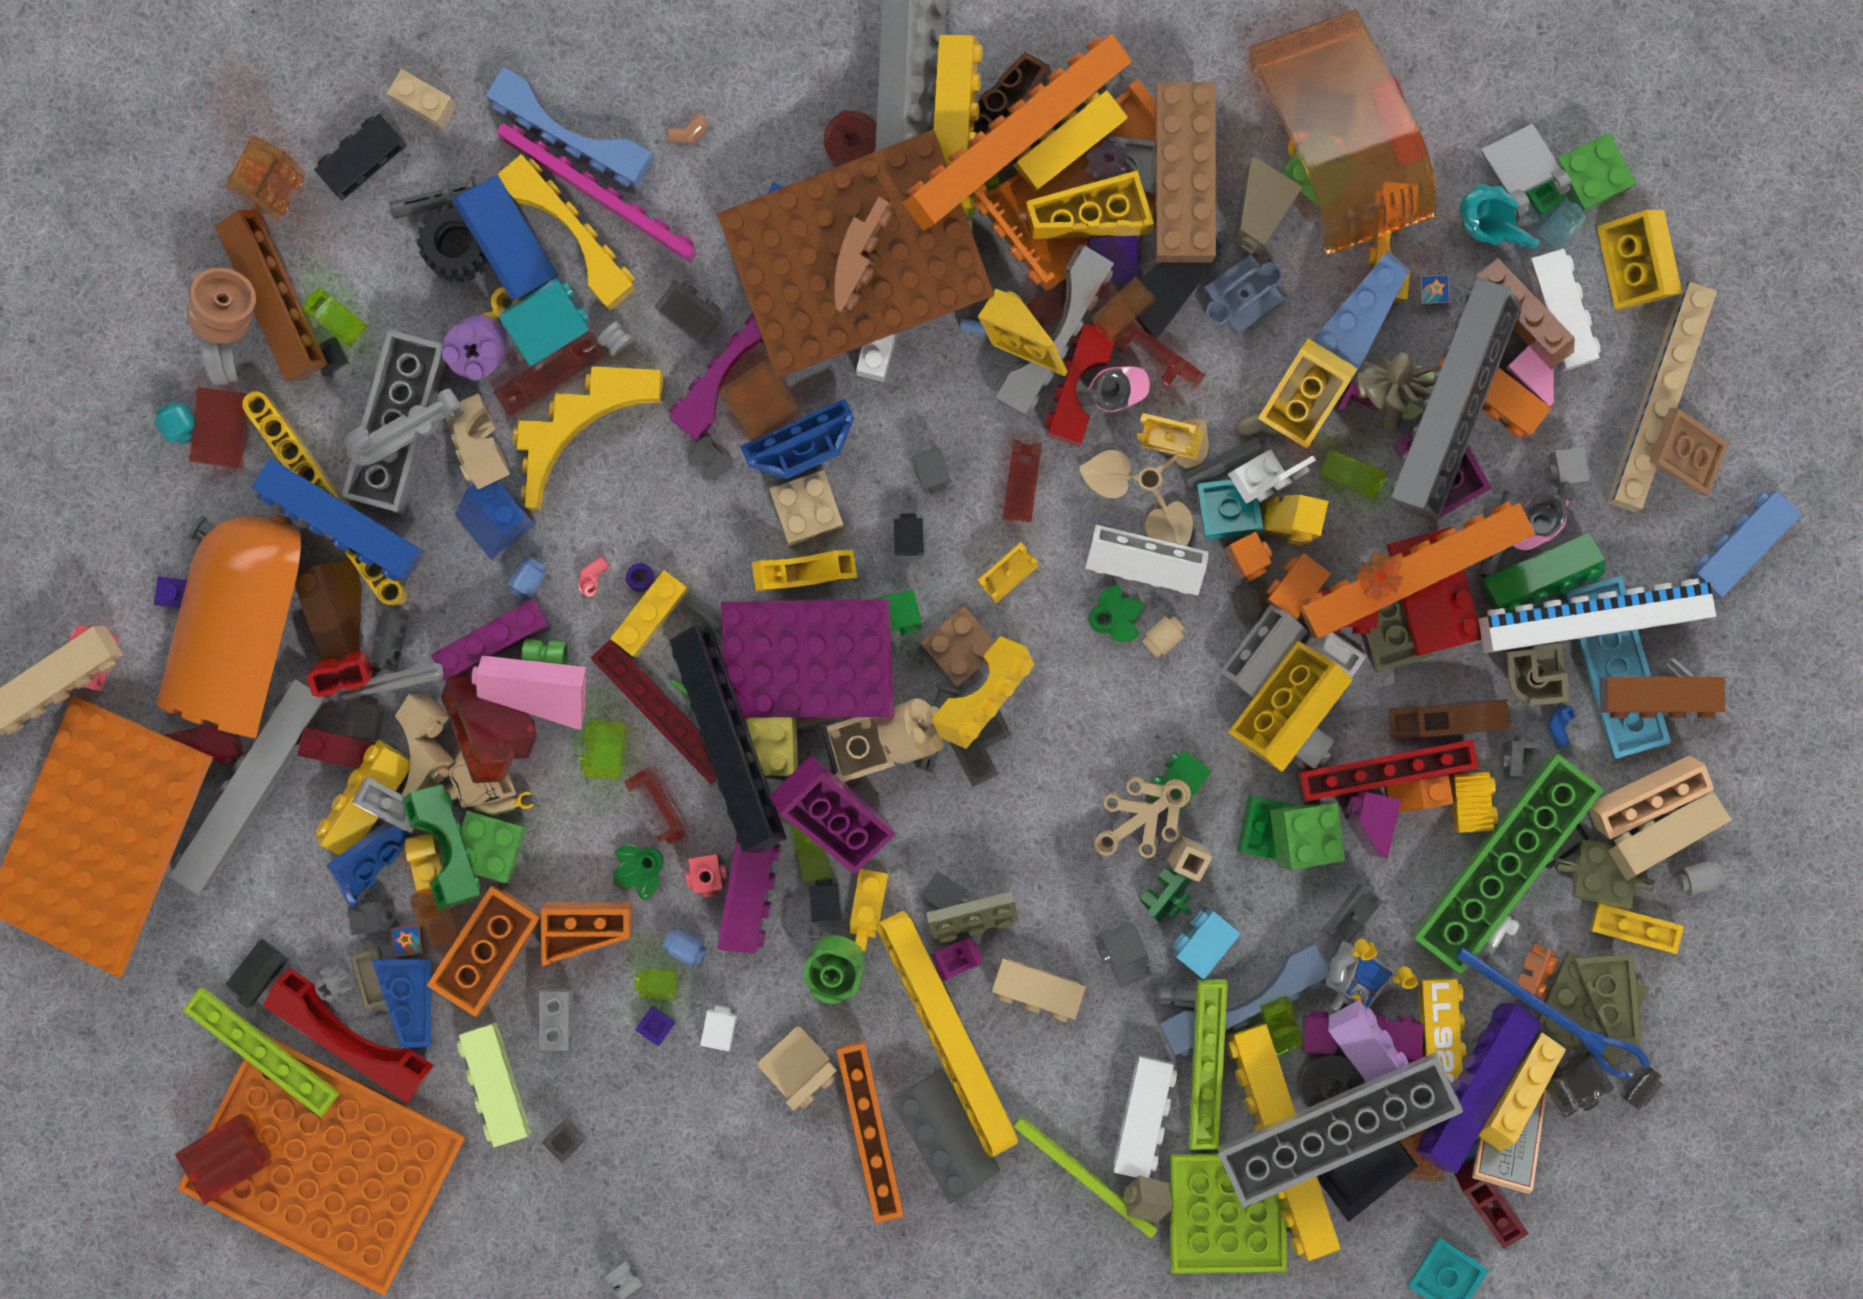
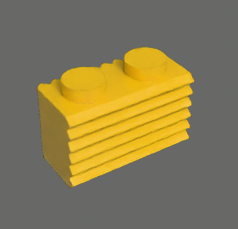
M1489 772L1450 774L1454 803L1452 804L1454 832L1493 831V824L1498 823L1497 808L1492 807L1491 795L1496 793L1495 779L1490 778Z

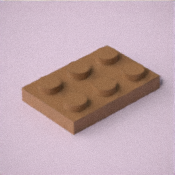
M1669 408L1649 462L1699 495L1709 496L1729 443L1682 410Z

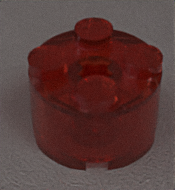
M844 110L828 123L824 132V147L826 156L834 168L875 152L877 123L869 115L859 111ZM848 140H858V145L853 144L852 147H848Z

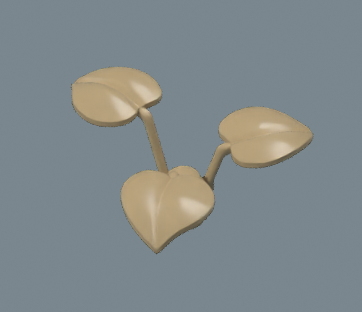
M1203 419L1181 421L1182 423L1195 425L1204 432L1196 461L1165 453L1171 457L1158 466L1157 469L1147 467L1139 475L1131 476L1129 474L1132 465L1129 458L1120 451L1107 450L1097 454L1080 466V473L1087 485L1093 491L1106 498L1114 499L1124 496L1128 491V481H1139L1143 489L1154 493L1161 506V509H1154L1147 516L1145 530L1148 537L1187 546L1193 531L1192 514L1188 507L1179 501L1172 502L1166 506L1159 492L1163 484L1161 472L1175 460L1183 468L1196 467L1205 460L1209 450L1207 423Z

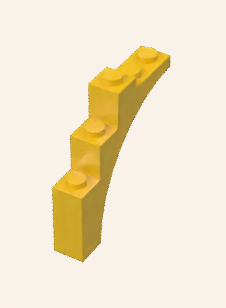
M591 366V374L586 375L585 383L586 391H590V395L555 393V401H550L549 417L554 418L553 422L519 420L518 428L513 430V444L517 445V450L521 453H528V457L523 459V474H527L526 486H522L521 502L525 503V508L541 511L544 488L551 469L562 450L578 432L597 418L617 409L636 404L662 403L664 374L661 370Z

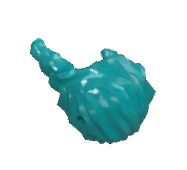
M1480 183L1462 199L1460 204L1461 226L1475 240L1495 246L1505 241L1509 244H1518L1520 247L1527 246L1531 249L1540 245L1539 239H1533L1528 232L1517 226L1515 219L1517 213L1515 209L1519 205L1512 195L1505 192L1503 187H1491Z

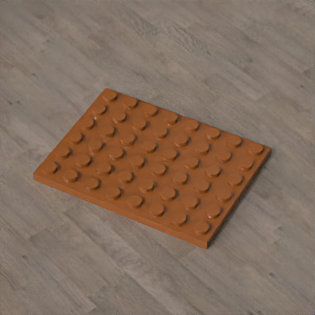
M934 129L717 213L777 378L858 349L994 296V291L962 203L958 204L938 222L924 231L902 204L910 196L907 190L920 180L924 184L928 182L930 177L927 174L938 165L947 166ZM878 197H881L893 205L890 209L893 211V215L887 226H881L876 234L879 240L871 253L866 252L864 256L874 262L871 267L874 269V273L867 285L862 283L857 294L860 295V298L852 311L848 309L846 314L836 310L834 295L835 274L840 249L853 218L855 217L865 222Z

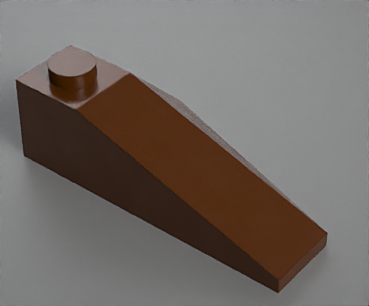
M350 559L318 564L299 570L295 587L321 661L325 659L340 660L349 653L360 652L362 583L355 565Z

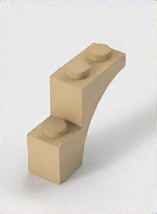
M409 694L395 715L406 734L410 750V771L407 784L402 793L404 797L410 792L439 785L448 776L449 769L455 762L435 740V737L442 731L443 724L449 716L429 694Z

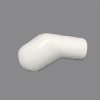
M1507 916L1482 949L1490 954H1494L1505 932L1509 935H1514L1519 928L1518 921L1512 920L1511 916Z

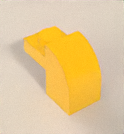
M425 833L405 840L406 858L411 865L418 893L431 890L429 883L437 877L443 865V853L438 841L431 834Z

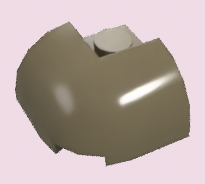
M1562 642L1506 650L1508 681L1511 690L1517 698L1532 705L1569 702L1568 676L1564 671Z

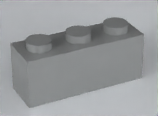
M1271 604L1219 673L1239 691L1254 699L1297 641H1301L1308 631L1291 614Z

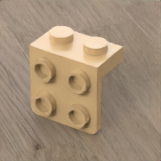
M799 1026L786 1035L758 1063L760 1070L787 1098L786 1103L793 1111L799 1106L802 1109L806 1108L816 1098L812 1093L820 1086L826 1089L837 1078L834 1073L837 1071L838 1066L808 1033Z

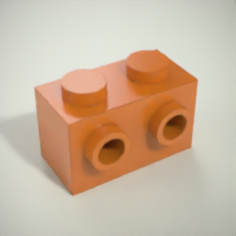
M1256 532L1230 544L1224 549L1239 580L1246 577L1247 581L1250 582L1267 573L1265 567L1272 563L1270 557L1273 555L1266 541H1260Z
M1305 553L1300 554L1298 557L1293 555L1283 567L1286 573L1279 581L1275 578L1265 591L1269 594L1265 600L1268 604L1281 608L1291 614L1296 620L1301 615L1299 609L1305 606L1303 600L1317 594L1331 575L1330 572Z

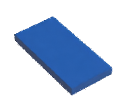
M498 175L452 199V202L512 301L517 300L558 276Z

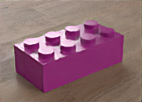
M813 756L808 757L769 796L781 816L853 874H856L896 835L885 816Z

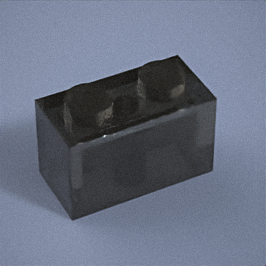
M674 280L654 308L661 316L699 345L703 346L723 320L721 314L718 313L721 309L708 298L705 302L696 296L698 291L686 281L681 285Z

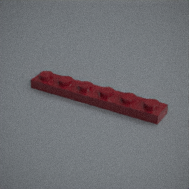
M611 639L607 641L590 659L711 784L717 776L709 762V753L705 742L699 734V729L618 644Z

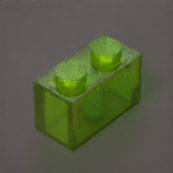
M590 719V724L585 725L583 741L588 742L587 752L582 753L580 760V770L584 771V777L622 781L628 723Z

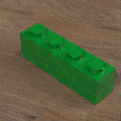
M1587 533L1484 578L1483 593L1493 610L1505 608V613L1516 612V606L1527 604L1538 606L1557 594L1569 593L1582 583L1594 582L1605 574L1606 559L1591 535Z

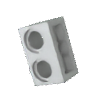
M544 989L539 992V1051H569L573 1048V989Z

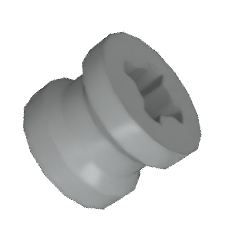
M616 321L601 333L597 342L601 346H606L609 349V354L615 358L632 343L634 338L630 334H625L622 331V326Z

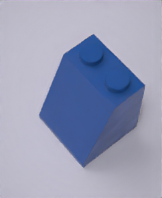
M500 479L480 489H477L475 484L470 486L465 491L455 513L457 519L491 560L536 524Z

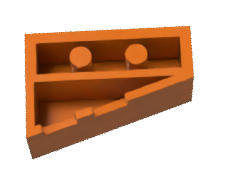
M545 902L541 908L542 967L554 961L567 957L570 958L591 949L595 950L630 938L633 932V902Z

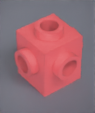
M719 853L688 859L690 870L685 871L687 887L693 888L694 894L701 893V898L719 895L718 890L725 888L724 882H729L726 864L721 865ZM705 871L710 873V881L704 880L703 873Z

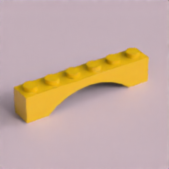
M522 154L519 155L497 175L508 193L518 204L532 206L549 213L560 220L574 234L584 253L588 272V286L605 307L611 311L636 290L631 283L635 278L625 266L619 269L613 262L617 257L606 244L601 247L595 241L598 235L588 223L582 225L576 217L580 214L569 201L564 204L560 200L558 195L561 191L551 179L547 182L543 180L539 175L543 170L534 159L530 158L527 161Z

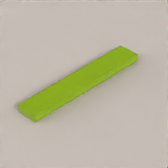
M1197 979L1188 1136V1147L1190 1150H1219L1228 988L1226 979Z
M200 987L182 1010L320 1118L324 1116L341 1094L205 987Z
M1022 1115L1018 1116L1013 1123L1015 1129L1149 1238L1155 1235L1157 1227L1154 1222L1127 1216L1126 1204L1122 1196Z

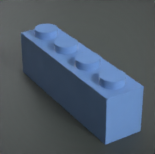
M1777 490L1768 494L1765 492L1761 493L1752 502L1754 508L1748 515L1745 512L1732 523L1735 528L1728 536L1725 533L1722 534L1712 544L1715 549L1708 556L1706 554L1702 555L1693 564L1695 570L1689 576L1692 579L1699 578L1700 584L1710 582L1713 599L1723 598L1802 515Z

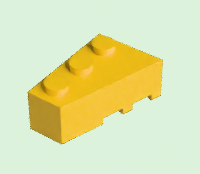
M1304 495L1283 496L1282 501H1279L1280 497L1272 496L1271 499L1266 498L1259 502L1263 533L1286 538L1287 544L1304 547V544H1309L1321 536L1329 501Z

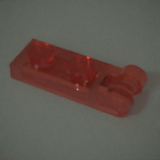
M1013 439L1002 519L1031 523L1042 443L1033 442V445L1022 444V440ZM1020 455L1031 456L1030 464L1019 462Z

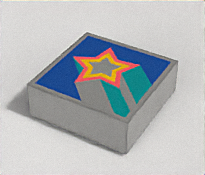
M1449 274L1419 276L1420 306L1450 304Z

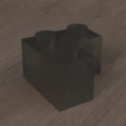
M999 709L996 715L980 731L978 737L966 749L950 742L972 787L998 775L986 748L1011 736Z

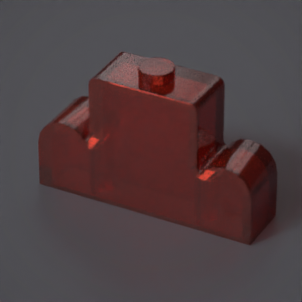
M472 676L447 678L441 699L472 782L489 783L504 780L513 759L530 757L538 737L533 718H530L528 713L477 697V687L475 684H472Z

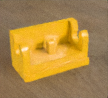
M1142 413L1140 421L1144 424V429L1142 433H1137V439L1142 443V447L1196 461L1204 436L1203 431L1195 425Z
M1020 542L981 576L977 583L995 603H998L1039 567L1038 561L1029 554L1027 548Z

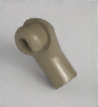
M1258 413L1242 418L1235 425V431L1240 436H1250L1260 431L1275 436L1278 431L1259 420L1260 414Z

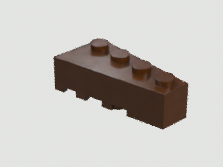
M1024 52L998 78L999 81L989 91L986 90L980 96V100L977 102L979 104V119L974 121V132L978 134L983 131L984 134H987L991 130L988 125L1000 115H1003L1004 118L1008 117L1011 114L1008 109L1021 98L1024 102L1031 97L1028 95V92L1038 84L1042 83L1046 86L1049 82L1047 77L1052 74L1050 65Z

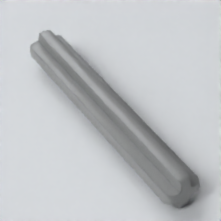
M431 663L374 677L360 688L351 690L341 688V697L344 700L350 701L441 679L444 676L443 666L440 663Z

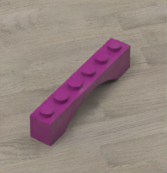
M753 312L745 320L744 324L746 327L740 334L735 332L726 342L725 346L728 348L721 356L717 354L711 359L707 365L709 369L702 378L698 376L688 387L690 393L684 400L679 398L669 410L672 413L669 419L696 442L716 422V407L719 393L730 370L744 354L763 342Z

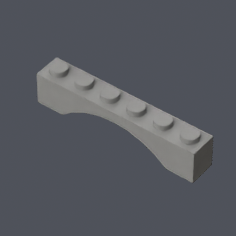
M1085 245L1077 247L1064 269L1066 279L1065 304L1058 325L1050 337L1061 359L1064 358L1069 349V346L1066 344L1071 336H1076L1082 328L1084 321L1081 319L1086 310L1091 311L1099 297L1096 295L1101 285L1105 286L1113 275L1111 268L1114 263ZM1025 360L1021 364L1005 370L991 395L1019 412L1026 414L1028 410L1032 411L1039 400L1037 394L1042 385L1046 386L1050 382L1054 372Z

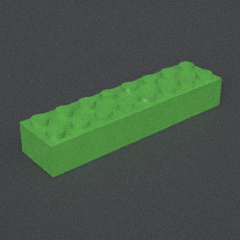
M1549 754L1498 820V823L1494 825V830L1487 834L1409 937L1454 973L1462 975L1469 965L1456 957L1459 949L1463 947L1475 956L1480 952L1604 789L1559 754Z

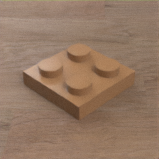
M965 606L920 642L956 687L986 663L983 656L995 643Z

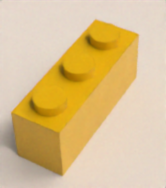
M663 570L610 639L637 658L690 589Z

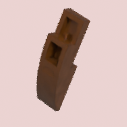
M1507 699L1389 708L1391 738L1455 735L1509 728Z

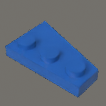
M385 822L326 865L346 903L352 909L358 904L359 900L357 897L366 887L371 888L375 884L377 879L374 877L385 865H391L403 851L405 840L413 837L411 833L402 831Z
M431 958L372 959L401 1048L431 1047V988L427 986L431 979Z

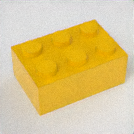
M1308 338L1258 419L1308 449L1358 368Z

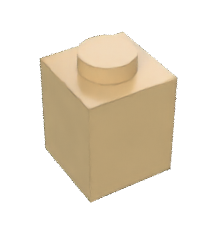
M1180 835L1167 861L1174 872L1200 882L1212 859V855L1205 845Z

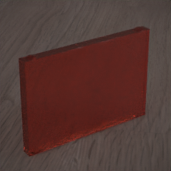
M197 387L195 391L194 426L189 462L242 468L244 464L243 455L248 417L243 409V400L247 394Z

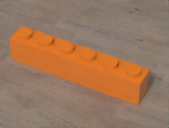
M862 1040L837 1046V1055L875 1223L902 1218L904 1217V1208L867 1042Z

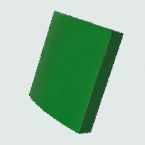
M1248 795L1237 851L1276 860L1270 810L1295 806L1296 804Z

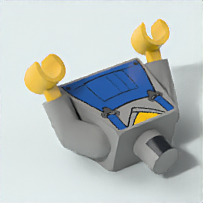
M1359 939L1355 942L1354 946L1342 941L1337 955L1331 960L1330 971L1325 981L1326 986L1338 993L1330 1009L1337 1012L1358 1000L1361 1001L1365 1008H1369L1376 998L1383 993L1398 988L1400 983L1405 989L1414 988L1418 984L1417 977L1411 972L1410 968L1405 966L1399 968L1397 976H1394L1393 970L1374 958L1377 955V950L1372 942L1367 943L1366 940Z

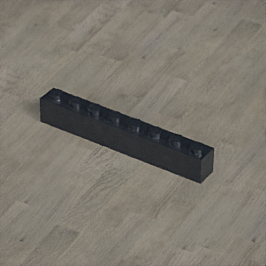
M694 625L669 640L673 650L672 656L679 667L681 682L687 690L690 708L696 716L700 728L699 734L705 742L709 753L708 759L717 776L718 788L724 796L727 814L733 822L737 834V843L743 852L761 853L784 841L787 837L777 809L769 797L771 792L713 629Z

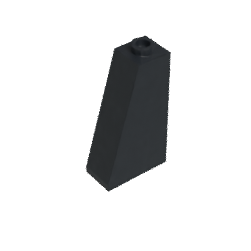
M1217 239L1216 256L1212 263L1161 262L1121 291L1119 298L1152 342H1155L1161 336L1220 258L1221 252L1219 250L1221 246Z

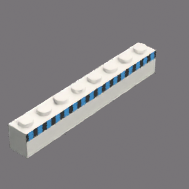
M1698 578L1681 581L1682 587L1672 588L1671 583L1654 585V591L1644 592V587L1627 589V595L1617 596L1616 591L1598 594L1599 599L1589 601L1588 595L1571 598V604L1561 605V600L1543 602L1544 608L1533 609V604L1516 606V612L1505 613V608L1487 611V617L1478 619L1484 653L1713 618L1716 617L1711 583L1700 584Z

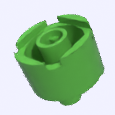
M825 935L821 937L811 948L803 968V981L810 989L812 996L822 1002L836 1004L855 995L865 971L864 951L855 942L843 936Z

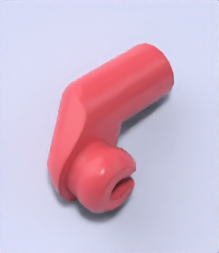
M602 555L580 571L578 587L580 593L586 597H592L596 594L598 575L610 567Z

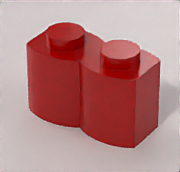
M352 652L343 656L340 660L325 659L315 663L310 668L306 677L312 696L325 697L338 692L341 688L351 690L366 685L371 679L373 669L368 653Z

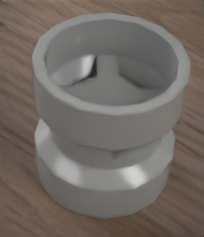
M626 1260L620 1262L602 1276L605 1283L615 1289L614 1296L617 1299H625L643 1284L638 1276L632 1275L630 1271L631 1266Z

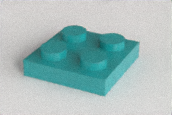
M1232 480L1197 484V495L1205 540L1244 536L1254 532L1257 534L1263 533L1262 517L1257 498L1246 504Z
M1437 1236L1408 1281L1407 1286L1426 1299H1471L1489 1269Z

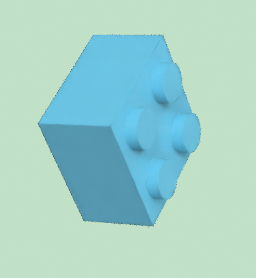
M1208 908L1205 912L1200 910L1190 922L1193 927L1187 935L1181 933L1172 944L1174 951L1171 953L1202 979L1207 977L1241 934Z

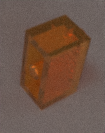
M1135 277L1092 317L1091 323L1112 343L1153 305L1155 297Z

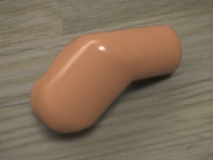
M696 114L685 128L669 127L668 142L690 144L697 142L708 128L707 118L702 114Z

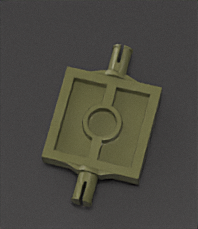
M1582 839L1579 841L1577 857L1574 862L1557 858L1555 870L1572 873L1573 898L1629 910L1632 908L1633 895L1636 888L1652 892L1655 886L1653 885L1655 884L1654 879H1647L1638 875L1627 881L1608 850L1614 847L1611 845Z

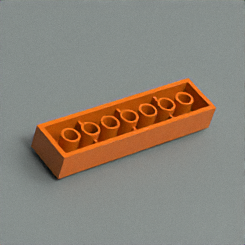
M1507 501L1490 510L1492 516L1486 519L1483 514H1480L1463 523L1465 529L1459 532L1456 527H1453L1436 536L1438 542L1432 545L1429 540L1424 541L1409 549L1411 555L1405 558L1402 553L1397 554L1382 562L1384 568L1378 571L1375 566L1358 573L1356 575L1358 580L1351 584L1348 579L1331 586L1329 588L1331 593L1324 597L1319 592L1304 599L1303 603L1305 606L1299 610L1314 641L1535 535L1520 502L1512 506L1511 502Z

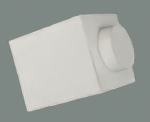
M715 1005L714 1010L709 1009L706 1014L700 1046L730 1051L738 1014L731 1013L732 1008Z

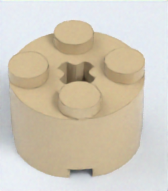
M916 698L895 705L893 717H879L877 725L879 740L882 746L887 745L891 752L887 755L894 762L906 764L933 755L943 749V740L939 737L931 720L939 710L936 706L931 707L926 701Z

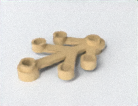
M1138 776L1132 777L1126 786L1129 794L1138 796L1143 793L1160 797L1153 803L1123 799L1118 793H1109L1104 799V807L1108 811L1115 812L1120 810L1137 814L1113 831L1105 830L1100 832L1094 842L1096 851L1104 856L1112 855L1118 848L1120 840L1145 823L1143 841L1139 846V853L1144 858L1153 857L1158 849L1155 842L1158 815L1167 807V824L1162 830V837L1167 842L1176 841L1181 832L1178 826L1180 808L1184 807L1191 797L1189 786L1182 780L1172 779L1165 785L1147 783ZM1138 782L1141 789L1134 790L1131 787V783ZM1172 790H1180L1181 797H1174ZM1115 798L1118 801V805L1111 806L1108 799ZM1166 829H1174L1176 836H1168ZM1104 837H1109V838H1111L1112 841H1113V844H1112V845H1106V844L1103 842V838H1104ZM1145 844L1151 845L1153 852H1146L1143 846Z

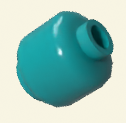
M174 400L155 412L157 417L154 420V425L167 443L178 441L180 445H183L195 437L193 431L197 429L199 423L185 403L177 404Z

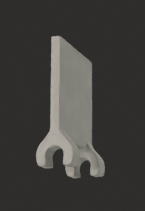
M1533 124L1481 149V153L1506 193L1512 195L1519 206L1515 210L1518 216L1529 211L1527 205L1530 204V201L1525 192L1549 180H1552L1559 195L1571 189L1568 185L1571 183L1569 175L1561 169Z

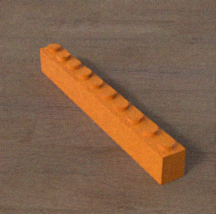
M1112 33L1103 40L1100 36L1086 45L1089 50L1083 55L1079 51L1067 61L1069 65L1067 69L1063 70L1059 67L1047 77L1050 82L1046 86L1040 83L1029 91L1030 99L1024 102L1021 98L1008 109L1011 113L1008 117L1004 118L1003 115H1000L988 125L991 130L987 134L981 131L968 141L971 147L966 151L961 147L949 156L948 159L951 162L946 167L942 164L938 165L927 174L930 177L928 182L924 184L920 180L907 190L910 196L902 204L923 231L943 218L1132 62Z

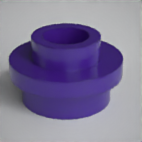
M637 563L628 569L626 582L632 590L645 592L655 582V574L650 566ZM640 572L646 575V580L643 583H637L635 579L636 575Z

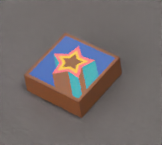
M421 924L390 928L394 957L425 953Z

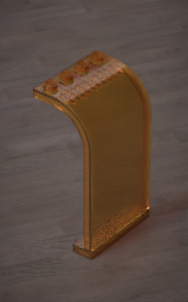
M1357 9L1249 47L1250 67L1253 73H1259L1312 183L1322 220L1323 247L1326 254L1344 251L1352 245L1372 241L1380 235L1397 232L1403 227L1417 222H1425L1431 217L1436 216V184L1424 139Z

